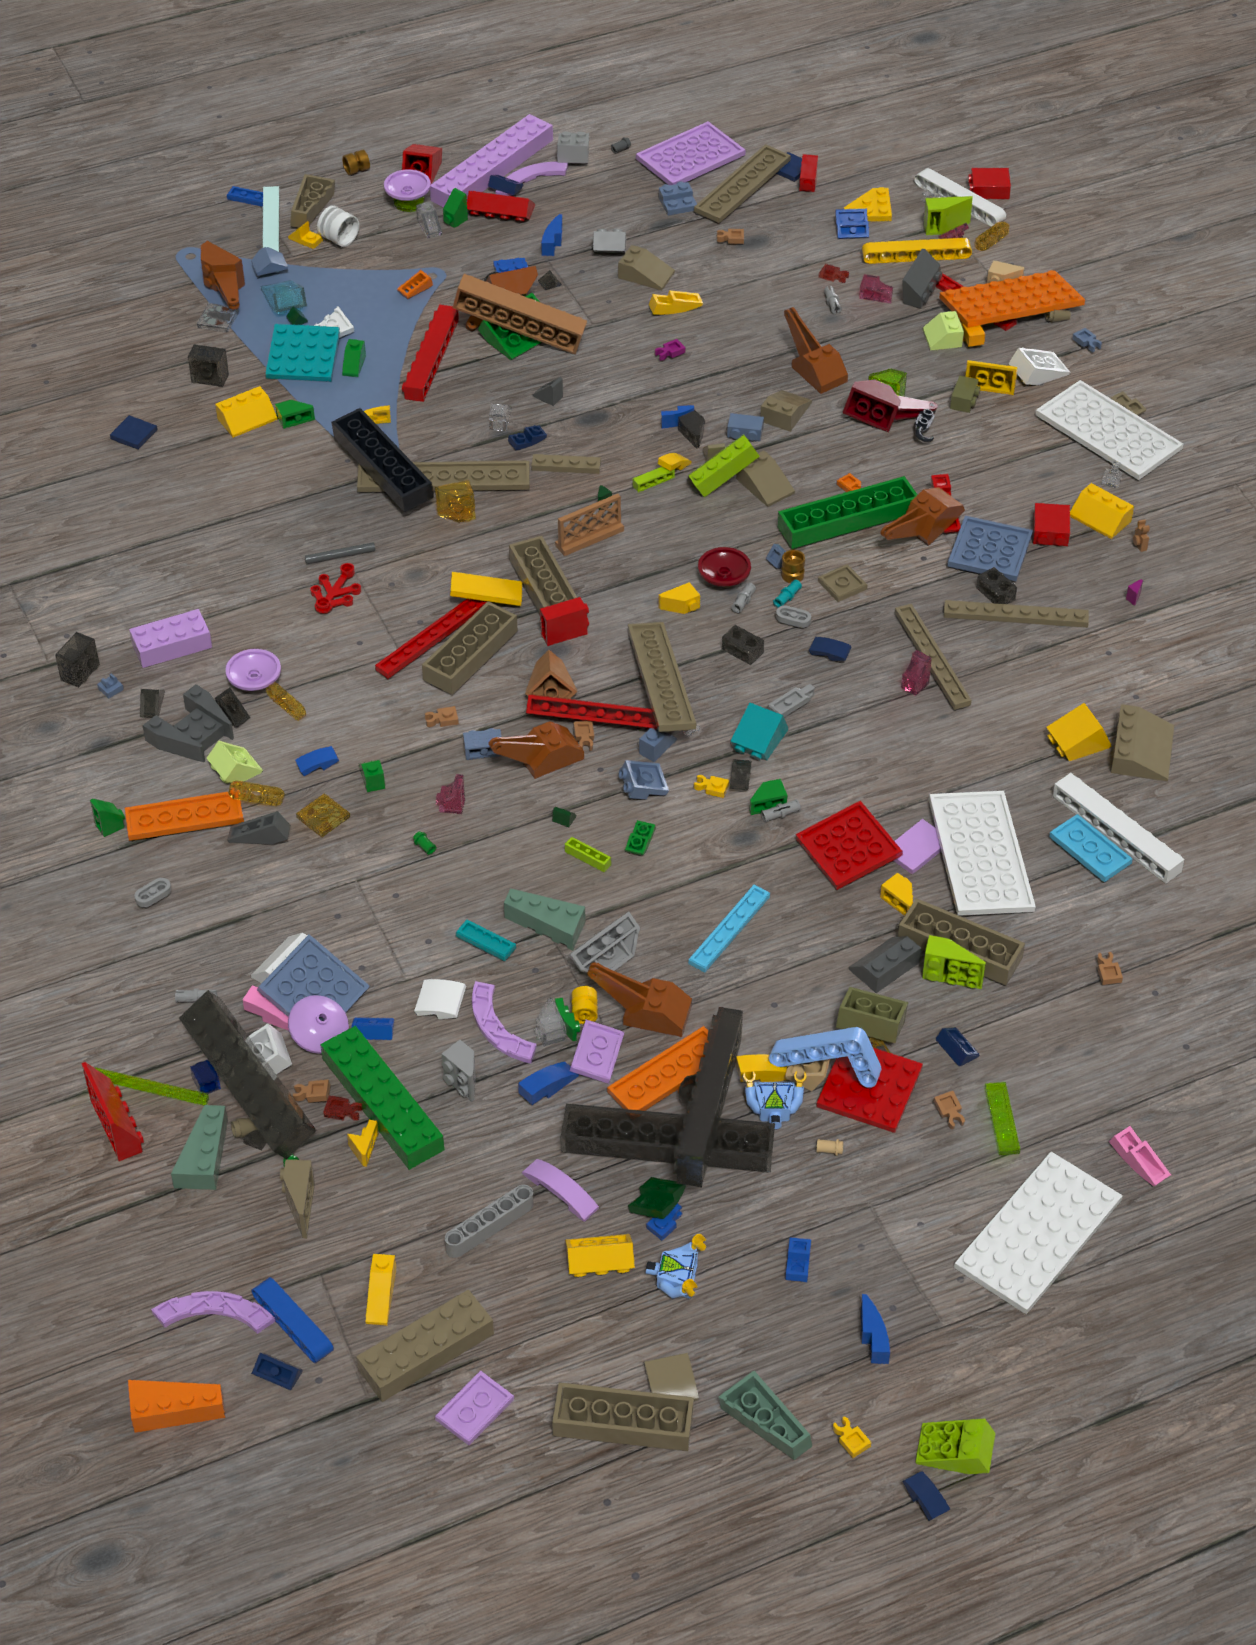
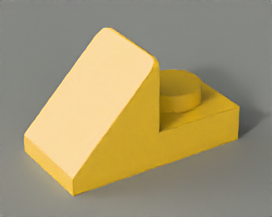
M309 221L288 236V239L311 249L316 248L323 242L321 235L310 231Z
M369 1119L367 1127L362 1129L361 1136L347 1134L350 1149L362 1166L365 1167L368 1165L379 1134L378 1123L375 1120Z

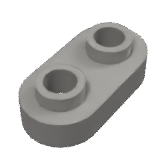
M780 606L776 610V619L781 623L800 628L808 627L811 624V614L808 611L790 606Z
M157 878L138 889L134 895L136 904L140 907H149L171 893L170 881L166 878Z

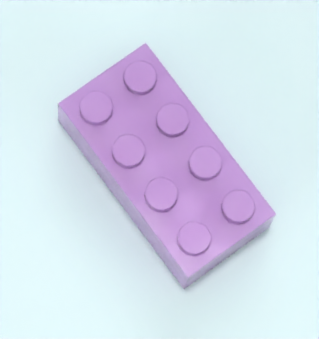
M199 609L129 629L132 645L142 668L212 648L210 632Z

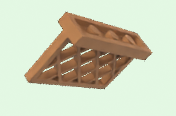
M615 494L558 518V540L555 541L558 550L564 556H567L623 532L621 496ZM615 502L611 509L608 508L611 503ZM601 508L596 515L593 514L596 509ZM607 510L608 513L602 518L601 516ZM586 514L581 521L578 520L582 515ZM593 517L591 522L589 524H586L589 518ZM570 521V523L566 527H564V523ZM575 523H577L578 525L574 531L571 530Z

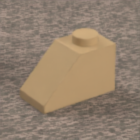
M993 260L988 271L987 283L1003 281L1008 278H1019L1024 275V267Z

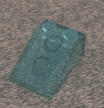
M292 280L260 286L272 311L278 314L287 313V310H290L292 306L298 310H302V307L307 306L304 287Z

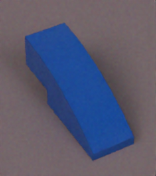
M559 214L550 222L543 234L541 242L542 256H554L555 246H561L562 214Z
M566 1062L556 1063L538 1070L518 1083V1091L531 1105H534L544 1096L549 1099L576 1079L579 1074L571 1072V1066Z
M862 1294V1344H871V1364H889L890 1346L885 1324L868 1295Z

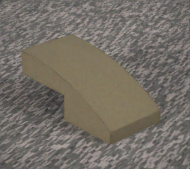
M1124 391L1110 398L1138 416L1147 410L1136 398L1131 400Z

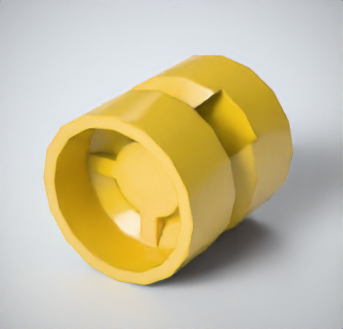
M589 986L575 988L571 993L572 1013H574L575 1021L579 1020V1024H585L586 1020L595 1022L598 1018L597 991Z

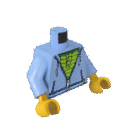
M751 1071V1080L746 1079L744 1072L742 1080L747 1085L745 1087L747 1105L755 1114L759 1115L761 1121H769L770 1128H781L782 1121H789L790 1114L796 1113L803 1102L804 1087L802 1085L807 1079L806 1073L804 1072L802 1080H798L796 1078L797 1071L795 1072L794 1079L797 1082L795 1086L794 1082H755L753 1086L752 1081L755 1080V1072Z
M696 1234L692 1242L682 1247L662 1252L660 1263L647 1262L646 1274L657 1276V1288L661 1289L670 1298H691L694 1296L693 1288L698 1287L694 1282L698 1265V1252L696 1251L697 1249L699 1251L706 1249V1245L703 1243L706 1241V1238L702 1234Z

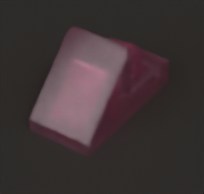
M964 223L938 237L939 239L963 238L964 231L969 229L967 223Z

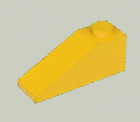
M373 1254L369 1278L366 1324L388 1325L396 1276L395 1255Z

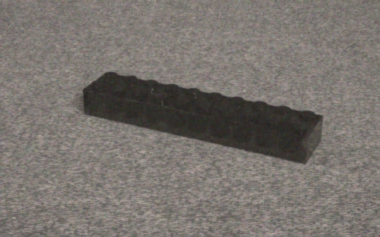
M207 990L179 1017L272 1151L287 1160L317 1130L222 999Z
M719 1007L717 1015L713 1014L711 1023L713 1029L709 1028L707 1037L709 1043L704 1045L703 1055L705 1057L700 1059L699 1069H701V1072L697 1071L695 1084L697 1086L692 1087L691 1099L693 1100L688 1102V1116H684L683 1119L684 1131L679 1133L678 1144L680 1146L675 1147L674 1159H677L674 1164L673 1174H677V1184L702 1188L734 1071L736 1056H738L742 1041V1010Z
M566 1103L560 1137L561 1152L771 1173L775 1123Z

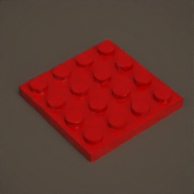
M861 800L795 834L796 840L836 890L903 855L901 848Z
M873 1048L882 1070L874 1087H865L859 1082L848 1056L836 1058L817 1101V1107L896 1133L922 1071L923 1063Z

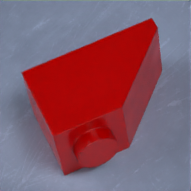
M803 154L799 191L815 192L818 155Z

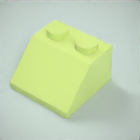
M956 311L939 313L923 327L930 351L962 347L964 331Z
M218 741L207 756V760L211 763V768L219 773L220 779L225 783L240 784L263 771L244 747Z

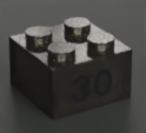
M193 345L188 355L191 383L223 387L229 376L226 349Z
M76 632L55 654L60 680L78 688L83 682L87 681L88 677L100 665L95 639Z

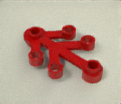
M344 563L340 566L341 575L333 587L327 574H321L318 577L319 584L324 586L327 595L326 597L322 596L321 587L318 585L310 588L311 595L316 598L315 610L317 612L328 613L335 606L343 604L349 607L353 605V597L345 594L359 595L361 593V585L354 583L351 586L341 588L346 580L351 579L355 574L353 564ZM345 595L343 598L333 600L334 597Z

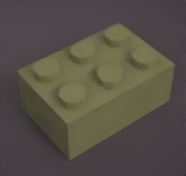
M849 987L839 1008L836 1028L859 1027L866 1032L868 1037L880 1039L888 1043H896L905 1023L908 1002Z

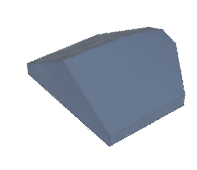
M269 247L260 249L251 260L257 276L288 269L283 254Z

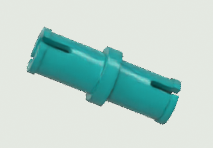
M793 580L791 584L784 587L778 597L773 600L774 605L779 608L792 600L795 593L802 588L800 581Z

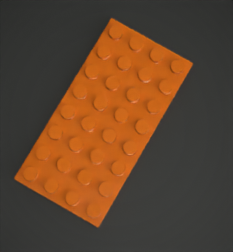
M1053 270L1029 276H1020L1019 278H1008L998 282L992 281L987 284H976L971 287H961L955 290L949 289L940 292L939 296L951 311H956L958 318L967 328L1085 305V299Z

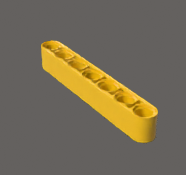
M967 238L869 242L862 246V254L866 263L877 264L914 262L922 248L926 249L935 260L967 259L972 255V249Z

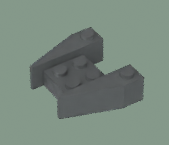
M195 684L183 694L185 710L190 712V714L174 726L155 715L143 725L145 741L157 749L204 763L205 750L224 735L231 740L234 739L232 723L208 691Z

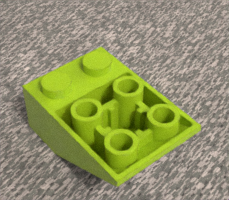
M973 196L926 198L923 222L926 235H942L969 224Z
M929 935L922 979L982 989L986 962L948 938Z
M985 1418L922 1423L916 1464L964 1474L989 1473L995 1432Z

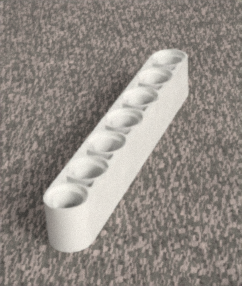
M930 168L924 169L914 177L917 186L938 198L973 196L971 216L991 227L1006 219V213L1001 207Z

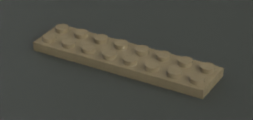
M765 144L694 206V212L720 223L791 160V155Z

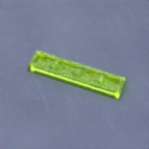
M1006 1082L985 1083V1092L999 1156L1020 1154V1145Z

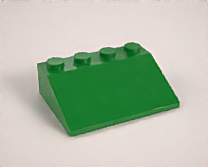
M533 292L525 296L529 299H534L537 302H539V300L536 298ZM485 320L482 321L478 328V331L487 343L510 360L542 343Z

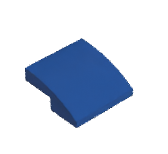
M867 208L835 210L838 239L869 238Z

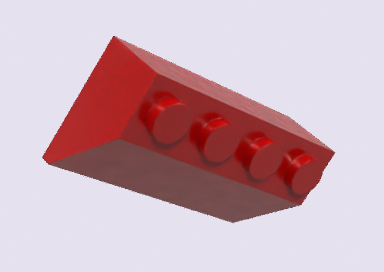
M468 191L467 211L471 215L479 216V213H482L486 217L494 218V215H497L501 219L509 220L512 217L516 221L524 222L525 219H530L535 207V203L528 198Z

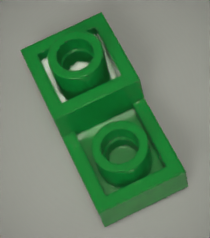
M637 820L633 833L629 836L625 851L644 856L655 832V824Z
M555 998V1012L562 1030L572 1041H577V1033L580 1032L579 1020L575 1021L574 1013H569L568 1005L564 1006L563 998Z

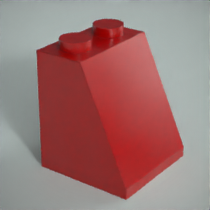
M412 144L403 150L402 170L420 171L429 177L432 184L442 163V148Z

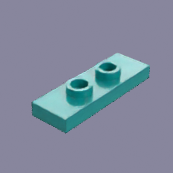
M466 920L456 931V937L503 961H506L516 949L515 943L469 920Z

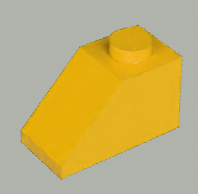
M688 582L659 594L658 607L660 610L686 614L700 608V594Z
M896 873L881 885L880 898L905 916L913 904L912 883L906 877Z

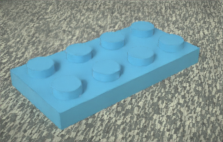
M1078 814L1050 832L1049 837L1103 882H1106L1132 864L1133 858Z

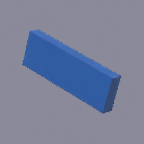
M233 186L227 194L228 200L263 207V192Z

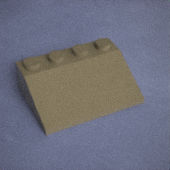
M1121 704L1111 773L1168 781L1174 725L1141 707Z

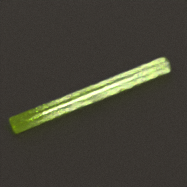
M95 1068L109 1077L113 1084L200 1105H207L209 1101L207 1093Z

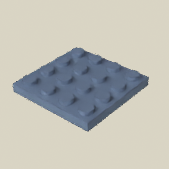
M965 516L949 557L948 567L1017 581L1033 530Z
M309 934L262 982L257 991L289 1017L292 1008L298 1001L314 995L334 1000L346 1013L370 986ZM319 1017L321 1021H325L323 1017Z

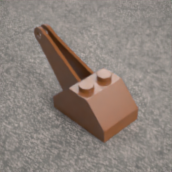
M206 241L201 245L204 285L214 291H219L229 309H238L240 306L238 290L245 286L242 259Z
M536 266L491 274L486 282L525 297L536 280L538 273ZM471 315L466 322L467 330L474 331L481 325L483 319Z
M794 307L785 310L784 316L799 357L792 360V368L820 394L847 383L848 373L839 352L830 344L821 346Z
M939 487L923 489L911 501L906 514L884 526L880 534L887 540L916 536L929 546L965 509L963 504Z
M551 721L534 727L528 735L494 737L488 744L494 753L523 762L534 779L584 759V750L567 727Z
M594 962L590 964L587 975L626 1009L623 1025L679 1037L683 1036L692 1007V998L677 985L670 981L655 978L641 983L599 963Z

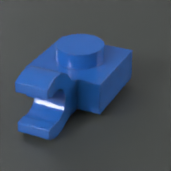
M677 1203L664 1219L653 1217L646 1224V1228L663 1241L677 1228L675 1221L681 1217L682 1212L680 1210L682 1207Z

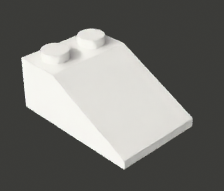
M1018 348L1009 362L1010 366L1018 368L1017 374L1026 385H1040L1070 374V371L1056 354L1050 351Z
M266 1024L219 1055L230 1088L274 1076L292 1065L282 1033L270 1024Z

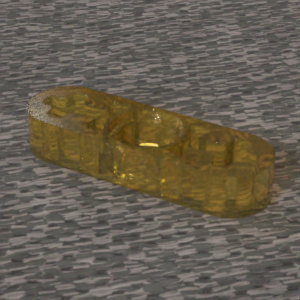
M997 222L976 238L975 248L985 251L1009 234V224Z
M274 682L266 687L268 696L295 720L306 716V710L303 705L279 684Z
M243 781L231 782L228 791L229 796L233 799L273 806L281 805L285 795L281 788ZM258 791L261 795H254L252 792Z

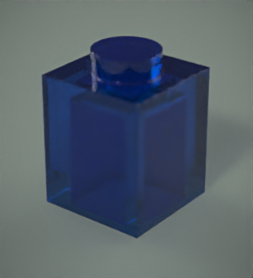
M209 1059L190 1066L192 1079L201 1097L221 1089L219 1076Z

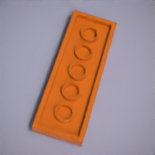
M239 790L125 808L129 841L244 822Z
M703 1026L608 1086L607 1092L632 1118H635L728 1058L730 1051Z

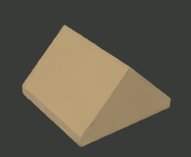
M830 1059L790 1065L787 1068L785 1077L797 1083L794 1079L795 1072L797 1071L796 1078L798 1080L804 1078L805 1072L807 1079L803 1082L802 1086L813 1091L825 1079Z

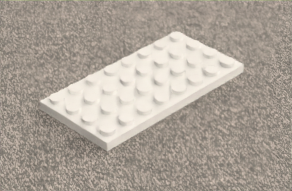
M1081 380L1039 407L1035 413L1042 420L1137 480H1140L1183 449V443Z
M1004 791L929 794V803L957 915L1034 912L1036 906Z
M1050 1152L958 1258L954 1268L1027 1314L1122 1201L1123 1195L1055 1153Z

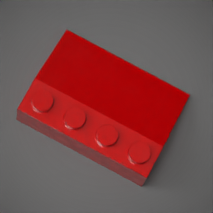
M81 1063L90 1101L118 1160L122 1161L142 1153L141 1144L144 1143L140 1131L136 1132V1122L133 1116L129 1117L127 1114L129 1108L126 1101H121L120 1099L122 1094L118 1085L114 1087L109 1077L88 1063Z

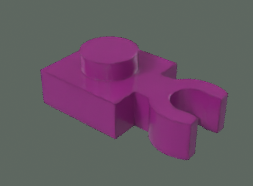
M678 339L663 344V348L655 349V356L659 355L660 361L665 360L667 356L674 358L686 353V347Z

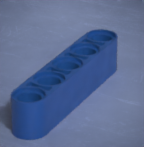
M267 1278L251 1290L256 1301L275 1317V1322L313 1363H317L334 1351L333 1345L327 1336L273 1278Z

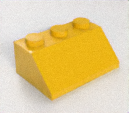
M967 360L965 377L979 379L978 386L981 387L980 391L1014 395L1018 368Z
M260 386L215 404L218 421L233 438L278 420L268 395Z
M1090 483L1079 494L1070 511V517L1112 539L1132 521L1134 506Z
M630 1234L565 1240L569 1274H574L575 1277L586 1276L588 1272L603 1275L607 1274L610 1270L625 1273L635 1268L633 1242Z

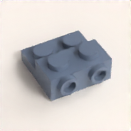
M678 182L675 185L665 184L659 187V200L668 216L694 211V206L697 203L688 182Z
M625 760L622 768L619 769V778L624 781L623 790L625 793H628L629 798L647 799L649 794L666 796L669 791L659 763Z

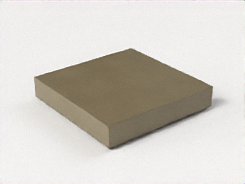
M848 564L818 577V582L837 602L867 590L868 586Z

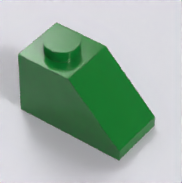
M457 188L452 190L443 208V220L453 228L468 220L467 195Z
M348 339L344 351L342 375L359 377L366 358L365 341Z
M295 400L275 404L276 415L283 429L315 420L313 405Z
M380 760L358 763L367 793L385 789L384 772Z
M781 779L762 782L750 799V815L760 814L762 810L776 807V804L787 803L788 795Z
M98 799L90 800L95 826L103 837L124 828L123 820L125 816L121 809H117L110 802Z

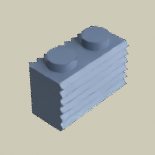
M730 413L727 437L737 439L744 434L748 440L761 441L764 417Z
M500 729L471 730L463 733L466 759L502 757V755L494 753L488 745L492 738L501 737Z

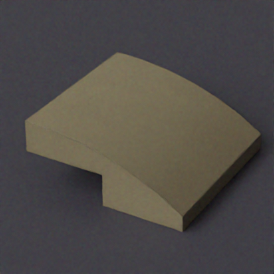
M688 1353L644 1362L650 1385V1393L694 1397V1401L699 1399Z

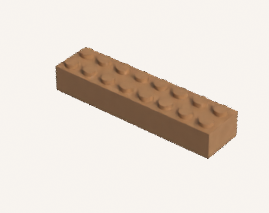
M463 274L453 304L454 309L572 354H576L587 324V320L581 317L571 315L565 311L558 310L467 274Z

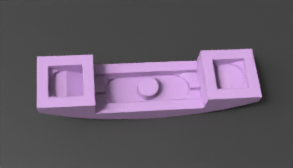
M536 1159L522 1171V1174L535 1185L542 1184L568 1205V1210L583 1222L599 1209L595 1201L573 1179L545 1161Z

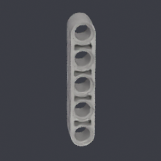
M525 1184L517 1186L448 1231L445 1235L447 1255L453 1258L462 1256L529 1212L534 1206L532 1188Z

